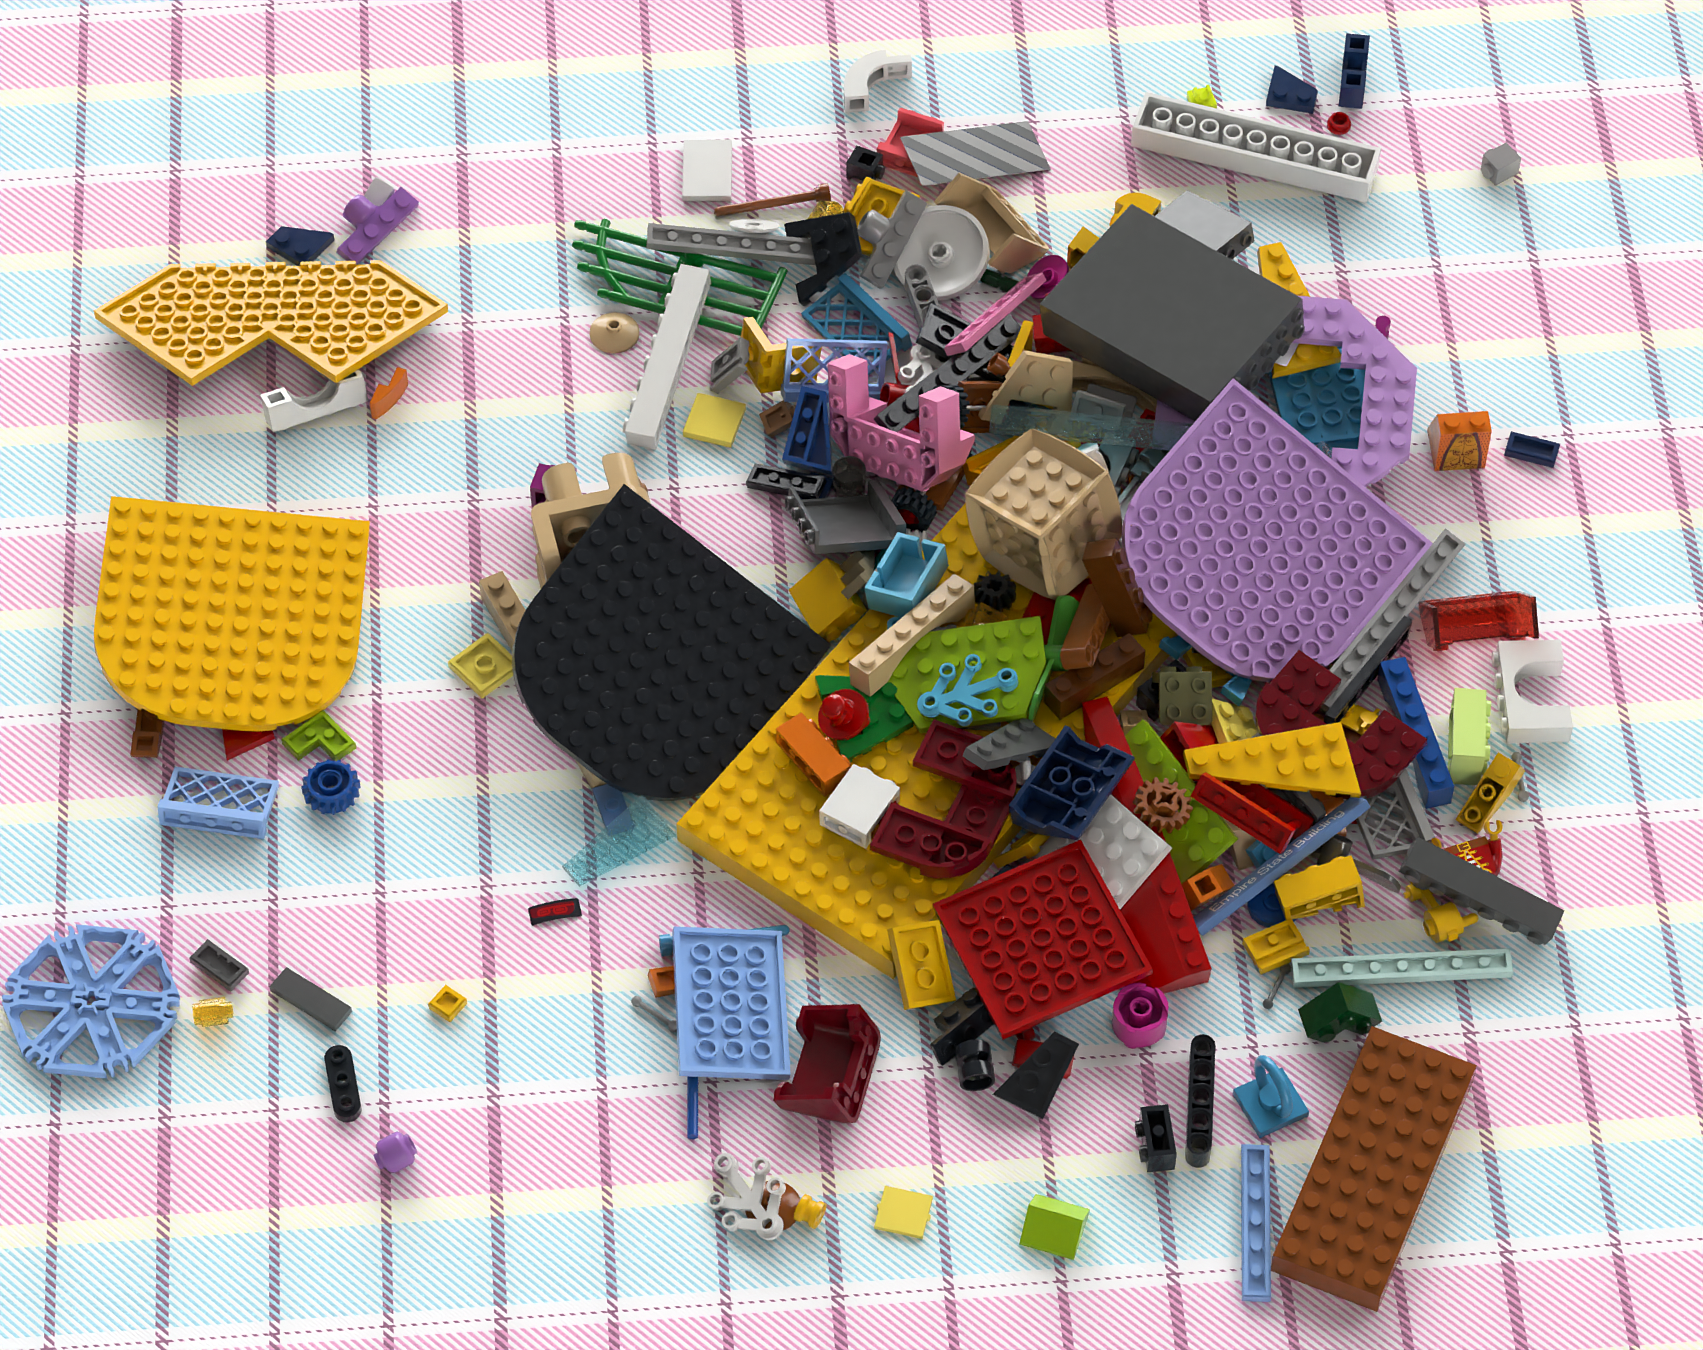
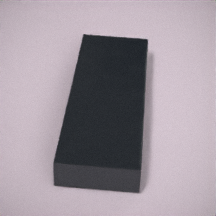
M757 463L754 464L746 480L747 488L786 496L789 494V486H793L801 499H818L826 485L824 476Z

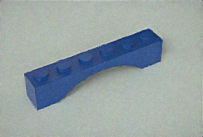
M1405 657L1382 661L1379 665L1377 681L1384 700L1389 704L1399 720L1427 739L1425 747L1412 761L1417 788L1425 809L1451 804L1455 786Z

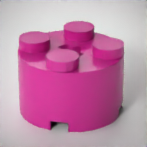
M1133 983L1122 988L1114 1001L1112 1012V1029L1117 1038L1130 1049L1148 1047L1157 1043L1165 1036L1169 1008L1167 998L1161 990L1156 987L1155 989L1147 987L1144 983Z

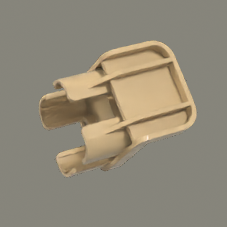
M626 453L604 455L602 457V465L609 489L582 495L572 463L555 465L544 473L542 485L546 501L535 505L531 510L532 531L538 549L535 561L540 588L544 586L623 484L627 485L651 504L648 492L640 486L636 468L630 455Z

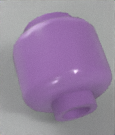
M396 1131L377 1142V1153L373 1156L381 1170L386 1168L391 1173H397L413 1164L415 1160L414 1155L418 1152L408 1134L403 1135L401 1132Z

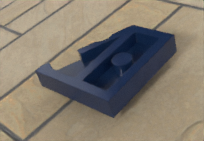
M281 226L265 242L266 248L296 266H300V262H313L335 239L334 234L331 232Z

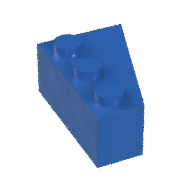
M801 386L782 460L785 465L833 476L828 395L825 391Z

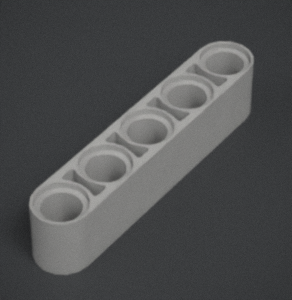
M915 264L909 266L905 271V291L920 329L928 306L931 303L938 307L940 305L926 269L921 265ZM934 353L935 358L940 362L948 361V359Z

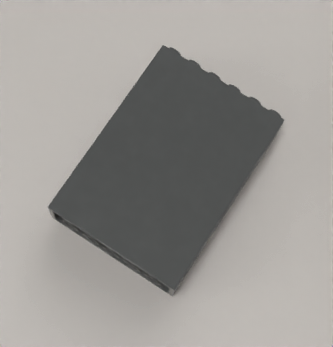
M1133 204L1122 213L1039 304L1044 335L1194 421L1201 416L1233 378L1248 391L1254 390L1260 378L1272 370L1276 360L1287 353L1291 343L1295 339H1299L1305 330L1302 298Z

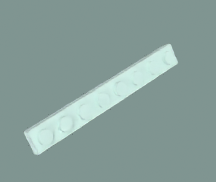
M1510 948L1292 958L1291 960L1294 988L1333 986L1338 982L1347 985L1509 978L1513 977L1514 972Z

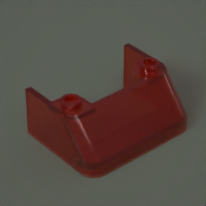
M1522 591L1495 592L1418 602L1427 646L1433 648V651L1448 650V645L1461 641L1497 637L1510 638V641L1526 640V637L1539 638L1536 596Z

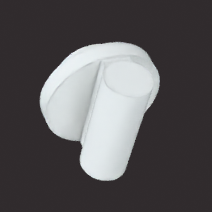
M1027 757L1026 761L1020 762L1015 767L1016 785L1020 787L1023 786L1036 767L1031 764L1029 757Z

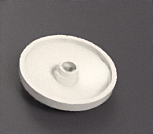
M948 205L925 208L893 268L894 273L905 288L906 269L911 265H921L928 273L937 300H948L960 296L976 285L987 268L990 256L987 235L980 222L972 214L961 208Z

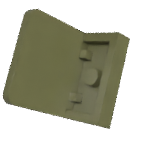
M1202 666L1186 667V672H1176V667H1160V672H1152V683H1159V722L1161 725L1169 726L1174 721L1200 725L1211 724L1212 672H1202Z

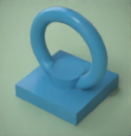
M1266 1055L1258 1056L1254 1062L1256 1079L1233 1089L1234 1098L1259 1139L1309 1116L1308 1108L1283 1068H1278L1276 1063Z

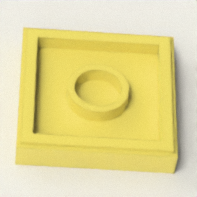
M697 393L683 429V437L732 448L746 411V404Z
M486 633L448 661V667L481 699L513 677L512 655L489 633Z

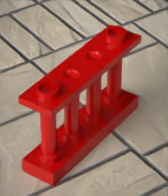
M1207 772L1201 775L1190 796L1279 854L1285 851L1292 837L1294 839L1298 838L1311 827L1315 820L1260 784L1242 785L1240 782L1228 780L1221 782Z

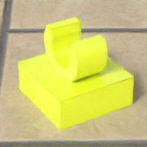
M1209 85L1199 89L1194 87L1193 90L1187 91L1186 98L1188 102L1217 109V103Z

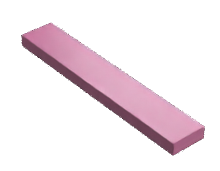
M1043 273L1024 277L945 346L944 350L947 356L966 352L1047 281Z

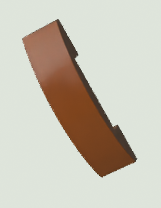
M137 709L136 726L132 735L131 757L158 758L164 728V721L158 719V715L141 709V711Z

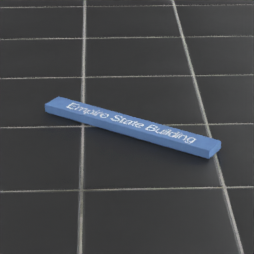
M1350 797L1288 844L1283 853L1275 854L1195 915L1193 918L1199 934L1204 936L1370 808L1367 800L1361 797Z

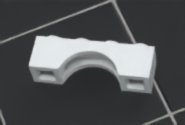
M359 369L338 383L329 379L326 386L312 396L297 397L290 394L284 387L260 395L265 420L273 432L286 430L288 427L307 423L312 419L331 415L349 407H356L368 401L364 377Z

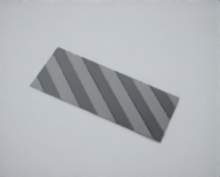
M1028 121L900 137L922 186L949 183L958 173L973 179L1051 169Z

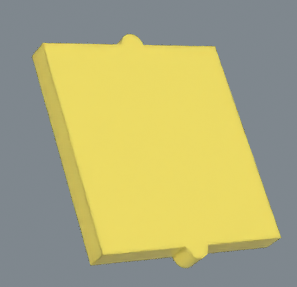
M885 1186L881 1202L877 1204L878 1214L874 1229L923 1239L927 1221L931 1219L929 1212L933 1196Z

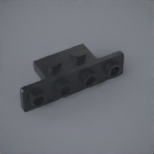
M974 987L966 991L962 997L945 1008L941 1014L933 1019L936 1027L944 1031L943 1034L930 1044L938 1064L944 1066L955 1057V1048L959 1044L977 1039L994 1025Z

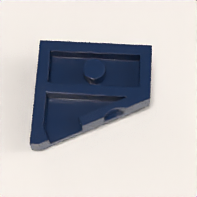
M1274 65L1266 106L1313 114L1318 90L1281 67Z

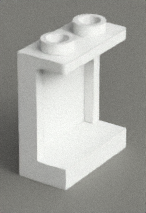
M853 764L819 810L820 825L866 849L871 842V832L887 812L891 802L896 801L898 803L900 801V787L891 780L880 778L868 768H861Z

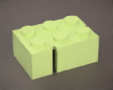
M1454 687L1448 733V759H1451V761L1448 760V771L1453 784L1477 786L1481 780V775L1483 776L1487 770V761L1490 759L1488 739L1490 738L1491 723H1488V717H1490L1491 701L1486 700L1487 690Z

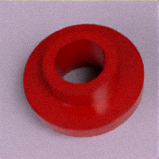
M1335 112L1328 118L1327 128L1333 134L1343 135L1351 129V120L1347 114Z

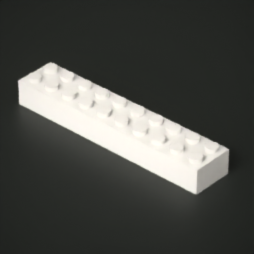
M1149 92L1144 94L1132 127L1131 138L1132 147L1366 203L1379 167L1381 154L1380 147Z

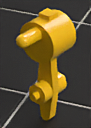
M1412 882L1405 887L1406 892L1403 893L1405 899L1408 898L1411 902L1420 899L1428 909L1423 915V928L1425 933L1435 943L1444 940L1450 942L1458 939V935L1464 932V927L1477 923L1479 919L1476 913H1470L1461 917L1457 907L1452 902L1438 905L1432 895L1434 893L1429 889L1421 890L1415 887Z

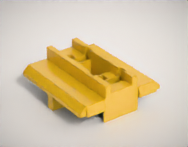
M1353 705L1340 722L1342 726L1363 735L1379 716L1380 709L1376 708L1374 712H1371L1359 705Z

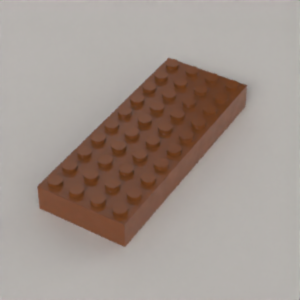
M1371 1027L1273 1253L1272 1272L1378 1312L1470 1091L1477 1065L1379 1028Z

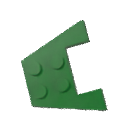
M815 676V683L821 701L837 690L852 689L860 693L868 703L870 723L861 731L862 734L849 740H837L839 754L845 755L850 763L856 756L867 754L877 744L883 741L886 743L913 727V720L905 711L904 706L895 697L898 688L892 682H887L870 697L850 685V676Z

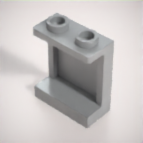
M1091 383L1088 385L1087 392L1076 391L1070 416L1119 430L1131 422L1137 397Z

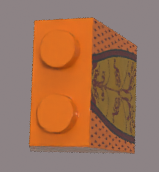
M1488 411L1437 414L1427 428L1434 471L1485 468L1492 434Z

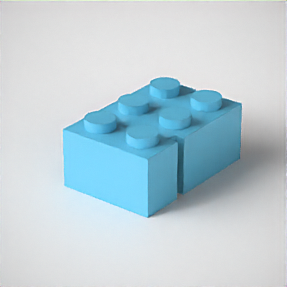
M897 532L879 562L877 572H873L864 587L868 609L902 618L931 594L949 566L945 544L923 539L921 542L925 559L923 560L919 537Z

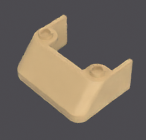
M958 173L934 201L936 205L961 208L972 214L980 222L987 235L989 248L994 253L987 263L1002 274H1005V272L1011 274L1043 257L1049 250L1047 244L999 191L962 173Z

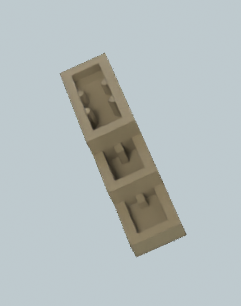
M874 550L855 551L840 565L841 569L846 573L840 580L847 586L841 593L847 599L864 586L872 576L875 567Z

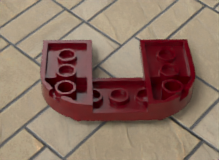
M1298 650L1270 683L1267 682L1259 694L1255 716L1257 733L1259 732L1261 736L1327 725L1317 718L1315 713L1340 686L1341 678ZM1385 709L1355 744L1346 738L1361 791L1360 797L1366 796V798H1370L1388 789L1427 744L1425 737ZM1336 793V795H1330L1336 798L1342 797L1344 800L1350 798L1348 794Z
M933 719L913 759V767L962 784L944 821L891 802L870 843V851L919 868L920 875L931 878H953L974 870L990 854L1010 813L1009 804L1016 796L1017 777L1015 768L1009 762L1005 766L988 770L981 769L963 757V753L966 747L984 737Z

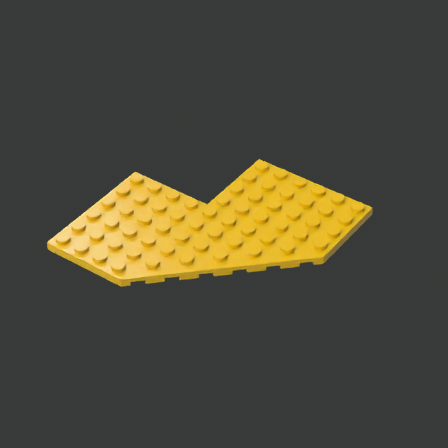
M371 260L370 264L356 265V261H336L335 265H321V261L300 262V266H286V262H265V266H251V263H230V267H216V263L195 264L194 268H181V264H170L95 309L94 316L99 322L192 386L268 338L333 382L338 383L448 312V304L381 260Z

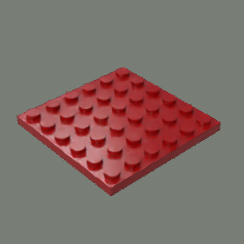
M1081 839L933 903V909L1002 1040L1153 974L1150 963Z

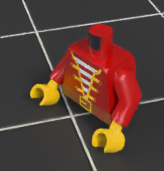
M1496 820L1497 829L1495 832L1490 830L1489 821L1484 824V831L1490 835L1488 840L1486 836L1443 848V850L1498 876L1503 859L1501 839L1498 838V834L1503 829L1502 822ZM1438 838L1431 839L1433 845L1439 848L1442 847L1441 841Z

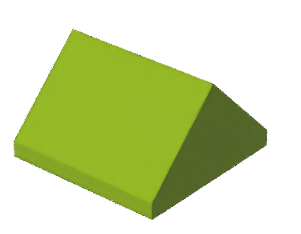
M1035 1194L1028 1205L1019 1245L1074 1260L1090 1209Z

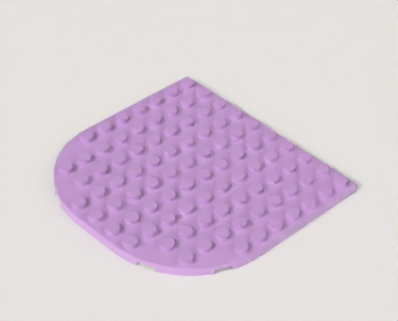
M1234 378L1143 481L1128 505L1122 526V548L1126 552V560L1129 567L1134 570L1137 585L1143 590V602L1162 622L1214 664L1238 676L1262 682H1271L1298 650L1325 668L1336 661L1433 544Z

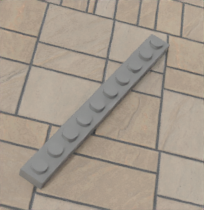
M1446 528L1330 668L1329 671L1341 678V684L1321 706L1322 710L1325 712L1329 710L1404 615L1407 617L1465 546V543Z

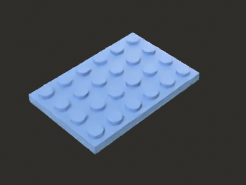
M674 926L672 941L679 1076L789 1080L791 1072L782 931Z

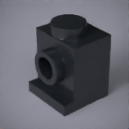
M856 145L846 162V178L851 180L853 177L864 181L866 177H869L873 180H876V178L881 180L885 173L883 154Z

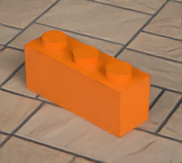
M802 712L776 728L777 745L824 797L833 792L851 768L847 757L843 754L840 755L835 750L833 742L828 737H824L819 732L816 723L812 719L808 720Z

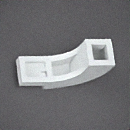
M886 49L868 53L855 61L848 69L844 79L845 113L869 111V90L876 83L883 80L911 78V54L887 56Z

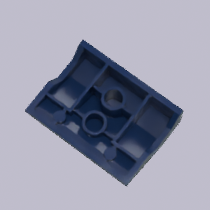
M1065 725L1009 804L1012 823L1035 834L1079 840L1135 760L1134 756L1108 744L1100 748L1080 740L1073 730Z

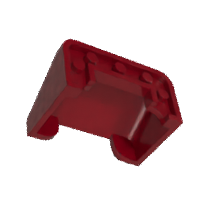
M860 1004L802 1006L799 1017L796 1020V1030L805 1042L792 1084L790 1082H780L774 1091L773 1101L782 1110L839 1123H855L859 1118L881 1043L880 1030Z

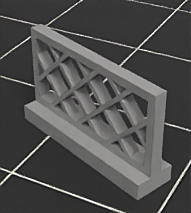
M1406 769L1386 789V791L1394 795L1395 799L1393 802L1380 797L1379 794L1368 798L1371 800L1370 808L1363 815L1355 819L1372 860L1406 854L1411 844L1406 845L1398 841L1400 833L1411 837L1412 841L1419 837L1433 844L1431 839L1435 838ZM1375 802L1388 808L1385 816L1371 809ZM1391 811L1402 815L1404 819L1402 824L1388 818ZM1367 815L1380 821L1377 829L1366 824L1364 819ZM1384 824L1397 830L1394 838L1380 831ZM1377 837L1390 845L1388 848L1377 850L1374 844L1375 838Z

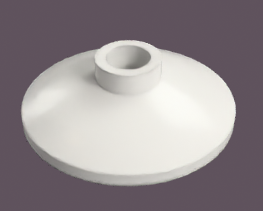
M738 219L730 222V228L738 232L768 234L778 230L779 224L762 219Z

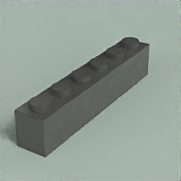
M1419 837L1411 843L1398 871L1404 874L1408 881L1413 883L1420 882L1428 886L1432 893L1440 896L1446 895L1454 899L1453 902L1463 908L1470 907L1478 911L1480 917L1487 920H1495L1501 923L1502 927L1515 933L1519 932L1527 936L1530 942L1537 945H1546L1552 940L1565 911Z

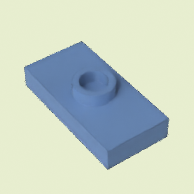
M608 784L592 788L608 836L634 829L621 791Z

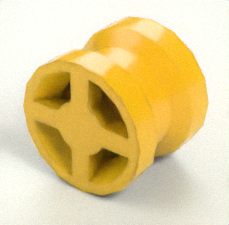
M805 1194L796 1207L794 1220L798 1222L805 1221L809 1227L816 1229L825 1214L827 1204L822 1201L815 1202L811 1196Z

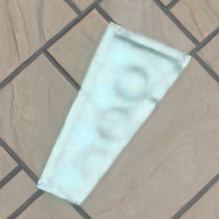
M641 795L569 859L562 868L580 887L677 835Z

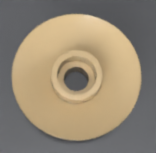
M612 312L601 315L590 327L591 342L597 349L606 353L625 352L631 349L639 339L640 332L637 322L624 313Z

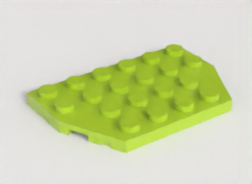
M1036 616L931 631L916 642L902 658L888 682H892L898 688L895 697L904 706L905 711L913 720V724L920 733H927L933 719L962 728L1027 718L1034 693L1047 666L1041 618ZM971 654L979 656L982 666L974 674L969 685L995 677L1003 668H1011L1017 673L1018 686L1013 691L1004 692L998 687L973 696L983 701L986 699L994 700L998 707V713L994 717H985L982 712L958 702L948 704V706L957 710L968 708L971 711L973 718L971 724L961 726L957 721L941 714L929 718L922 715L918 710L917 702L919 697L933 690L940 677L939 669L944 663L954 665L956 677L949 681L943 694L953 691L966 667L965 658ZM971 661L969 665L975 666L978 662ZM945 670L943 674L949 675L952 673V670ZM1011 675L1003 676L1002 679L1008 680L1011 678ZM929 701L926 705L932 706L935 701ZM987 706L985 708L986 711H991L994 709L993 706ZM966 714L960 716V719L962 720L968 718V715Z

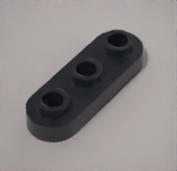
M335 1045L326 1051L324 1061L334 1115L339 1121L348 1123L359 1118L362 1107L352 1053L346 1046ZM337 1055L342 1056L340 1059H334ZM340 1079H346V1080H347V1081L344 1082V1083H339V1082H338ZM344 1103H351L349 1107L342 1106Z

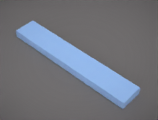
M1241 1144L1242 1301H1271L1270 1145Z

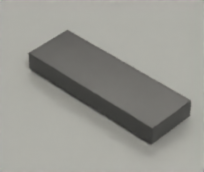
M287 967L269 986L272 993L335 1032L352 1013L351 1006Z

